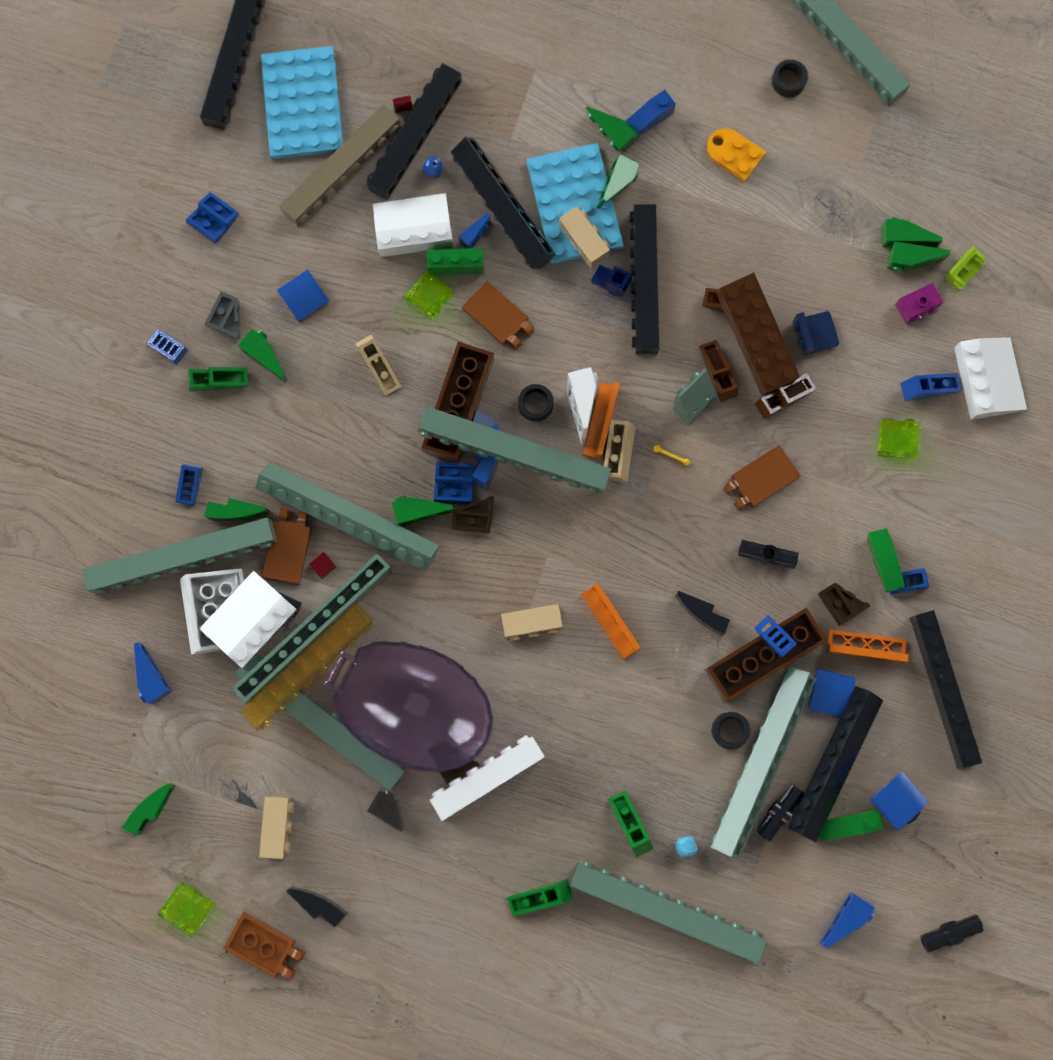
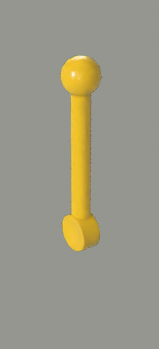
M655 445L653 448L655 453L660 452L682 462L685 466L690 464L689 459H683L662 450L659 445Z

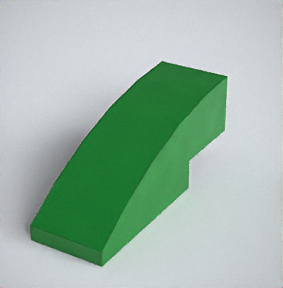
M209 367L208 369H189L187 373L188 391H215L248 386L247 367Z
M229 498L227 505L208 501L204 516L217 521H243L269 513V509L265 506Z
M888 529L869 532L867 542L873 554V562L885 592L905 588L899 561Z
M167 783L147 796L130 814L122 829L133 835H141L148 820L156 821L159 818L176 785Z

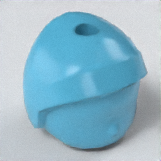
M686 836L677 840L676 850L682 858L692 857L696 854L698 847L693 837Z

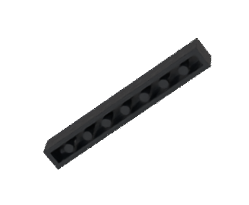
M235 0L200 114L203 125L225 130L226 124L230 122L231 107L235 105V94L240 89V77L245 72L246 57L250 56V44L255 39V27L260 22V11L265 6V0Z
M444 63L434 70L430 83H426L422 96L416 99L414 109L406 115L402 128L399 127L397 129L395 139L387 145L386 153L383 158L381 157L377 161L375 171L369 174L366 181L369 191L387 201L389 200L460 86L462 76L459 71Z
M464 137L450 151L454 156L453 160L457 165L461 166L464 176L472 182L476 193L482 196L485 206L493 212L494 219L505 229L504 233L508 238L512 239L515 249L524 256L527 266L532 269H541L556 255L477 141L474 138Z
M656 204L634 205L633 211L629 212V222L633 223V229H630V240H633V247H630V258H634V265H630V275L634 276V282H631V294H634V300H631V312H635V319H631V329L635 330V337H632V348H635V354H658L659 313Z
M932 610L910 617L911 624L956 767L967 768L981 764V756L935 611Z
M855 686L788 827L793 832L815 843L884 701L871 691Z

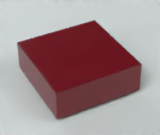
M411 96L392 99L395 113L413 110Z
M324 552L309 563L321 579L336 568Z

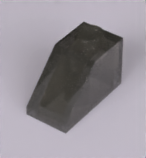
M387 789L385 791L379 790L367 812L402 832L405 827L399 802L394 798L396 794Z

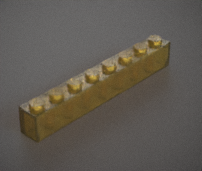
M355 603L240 711L241 715L257 732L260 729H266L271 724V719L275 715H281L286 709L285 706L290 701L294 702L301 695L300 691L305 687L308 689L315 682L314 678L317 675H323L330 668L329 664L333 660L335 662L344 655L343 651L347 647H353L361 634L365 635L372 628V618Z

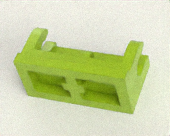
M972 246L944 279L960 292L985 264L986 258Z

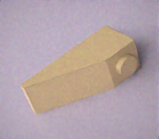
M372 335L355 343L385 396L401 387Z

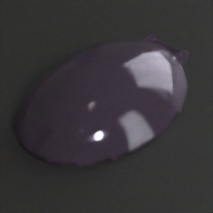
M402 641L372 642V644L358 648L354 656L340 650L338 653L339 658L327 681H324L322 684L324 688L335 693L332 701L336 712L344 726L360 743L382 758L413 770L442 772L460 768L474 760L482 752L492 732L493 717L490 702L476 678L470 675L463 666L453 659L421 645L417 646ZM347 660L351 663L339 687H337L334 683Z

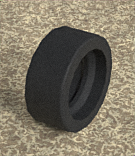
M794 59L784 60L774 70L772 86L781 96L795 97L804 90L808 80V71L800 61ZM785 70L795 71L800 76V83L795 87L785 86L779 80L780 73Z
M540 384L526 386L518 397V408L521 415L532 422L545 420L553 410L551 391ZM533 392L543 394L547 400L545 410L538 414L529 412L525 407L526 397Z
M737 712L722 713L712 724L713 739L723 748H740L749 739V723L744 716ZM726 719H735L742 726V735L735 742H727L720 735V725Z

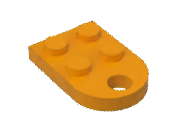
M722 128L713 132L708 139L706 147L709 158L715 164L744 183L766 154L764 149L738 132L728 128ZM720 139L723 144L716 146L713 144V140Z

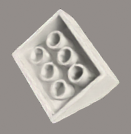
M446 193L373 204L376 239L380 257L453 247Z
M979 338L959 342L954 350L970 420L1026 411V402L1011 338Z
M591 367L568 373L567 395L581 446L586 444L594 399L597 398V384H599L597 374L592 372Z
M242 568L186 574L180 578L191 655L221 650L200 630V627L244 582Z
M253 571L200 627V630L241 668H244L297 609Z

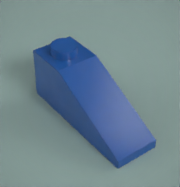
M663 90L648 100L626 121L641 135L674 114L676 103L667 91Z
M957 373L916 375L900 383L904 401L921 400L962 391Z
M136 642L134 644L137 687L140 691L138 694L144 703L147 702V704L153 705L170 694L172 690L143 643Z
M850 892L819 944L827 948L864 926L866 922L869 923L875 914L873 912L875 907Z

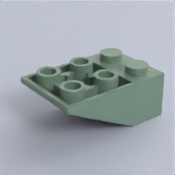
M706 369L701 373L697 371L691 377L688 386L683 385L678 390L676 399L673 402L675 404L673 411L688 425L717 396Z

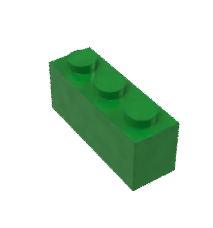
M483 248L427 250L428 274H484Z

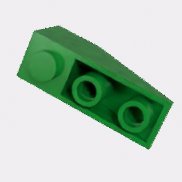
M588 106L585 108L589 112L587 115L593 123L597 122L599 124V131L605 137L608 135L611 139L610 144L615 150L619 149L625 152L641 137L629 122Z

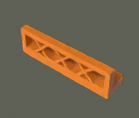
M614 382V385L600 384L583 456L602 460L620 383Z
M598 582L581 594L623 660L641 648Z
M828 630L826 653L898 663L908 662L909 654H906V639ZM833 635H840L845 642L842 645L832 644ZM855 637L860 638L864 645L861 648L853 647L850 641ZM874 640H879L883 648L881 650H874L869 644ZM892 643H901V652H892L889 646Z

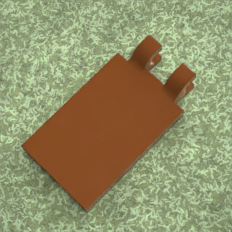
M488 281L462 306V310L502 345L508 342L515 350L521 346V340L514 336L520 329L528 337L534 333V327L526 322L528 316Z
M780 445L734 473L731 476L734 481L725 485L723 489L728 495L738 488L743 497L734 503L737 510L747 504H750L753 508L800 478V474Z
M280 508L279 522L273 521L277 542L273 543L272 547L267 548L261 577L300 584L312 528L306 527L309 514L299 511L298 522L288 521L291 511Z
M247 912L242 913L223 948L274 978L279 973L287 979L293 978L296 973L295 969L286 966L290 957L300 961L303 960L306 954L305 951L293 946L296 940Z

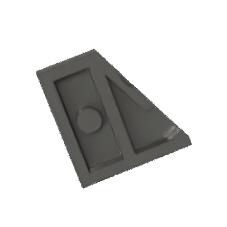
M221 291L205 325L239 340L238 298Z

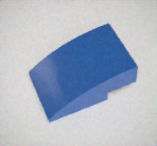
M495 423L492 428L499 430L498 424ZM476 454V461L479 465L472 475L474 484L488 490L495 475L498 462L495 461L494 457H482Z

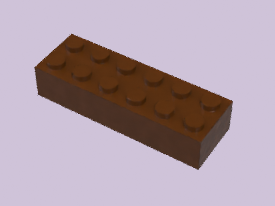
M753 272L715 290L760 394L768 393L800 378L755 273Z
M457 342L435 409L473 422L495 359L494 353ZM434 437L432 439L424 438L421 447L424 453L455 463L460 462L463 450L459 449L458 445L452 443L446 445L439 442L440 439Z
M807 607L778 624L797 643L783 657L780 658L765 640L759 636L705 669V672L725 703L828 641ZM773 629L767 636L770 638L777 631ZM777 636L773 640V642L777 643L782 638V636ZM784 641L779 648L782 649L788 643Z

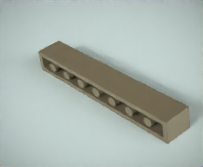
M383 104L279 205L282 213L297 227L306 223L310 215L314 211H318L322 207L323 202L335 194L337 188L345 185L349 177L353 173H357L366 160H370L374 156V152L378 148H382L387 143V140L392 135H395L397 129L401 127L399 118Z

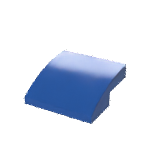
M209 192L198 203V208L186 218V223L216 244L234 223L239 212Z
M306 270L277 289L298 322L329 302L309 270Z
M436 462L434 502L447 504L472 503L474 464Z
M817 669L815 674L817 679L813 686L808 708L809 710L841 717L854 691L856 677Z
M899 772L870 799L897 831L929 803L903 772Z

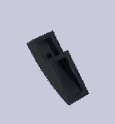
M680 591L676 593L675 597L694 619L715 633L722 636L725 634L730 619L712 613L715 605Z
M290 887L286 891L314 919L321 914L333 927H336L348 914L338 904L316 892L298 887Z

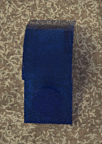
M599 265L591 279V283L608 290V293L621 297L632 281V273L616 266L611 270Z

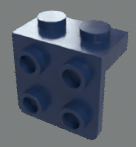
M829 311L806 317L804 312L796 314L792 325L797 333L798 346L802 350L803 356L838 347L839 339Z

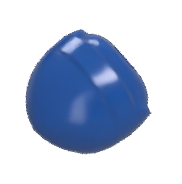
M435 156L427 158L423 164L424 173L430 177L441 175L443 170L442 161Z

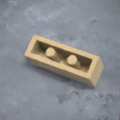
M576 206L559 218V226L591 269L609 257L610 246L605 239L602 240L600 238L597 227L589 223L586 212L584 210L581 211Z
M611 420L604 466L611 468L608 480L628 482L636 426L629 421Z
M559 604L501 614L505 639L509 638L510 641L520 640L523 635H528L529 638L540 636V632L546 631L548 634L559 633V629L563 628Z
M272 796L264 798L259 857L284 859L287 857V854H290L291 843L288 842V834L292 833V822H290V814L294 812V802H291L292 798Z

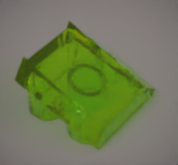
M424 271L402 298L410 307L425 317L435 318L440 313V308L449 301L454 291Z
M880 419L878 456L919 459L921 422H915L913 419H905L904 421Z
M181 882L157 915L192 938L216 904L208 897L198 893L192 885H186Z

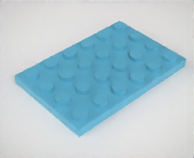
M333 46L261 54L271 159L335 152L343 144Z
M598 143L526 159L544 237L556 254L550 260L551 264L582 257L559 226V218L576 206L581 211L584 210L586 212L589 223L597 227L600 238L608 242L610 251L623 248L624 245L612 199L600 209L596 208L607 179Z

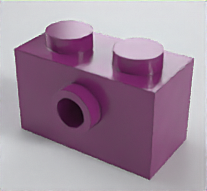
M931 283L900 298L895 305L906 324L910 321L915 323L921 320L923 315L927 313L929 315L936 313L940 310L939 307L942 305L943 300L934 284Z

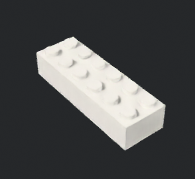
M527 735L517 741L519 745L511 748V746H508L500 751V757L495 759L492 756L483 762L485 766L482 768L474 767L466 772L467 777L463 780L458 777L450 782V788L447 790L441 788L432 794L434 798L430 799V802L442 821L543 759L545 756L534 738H528Z

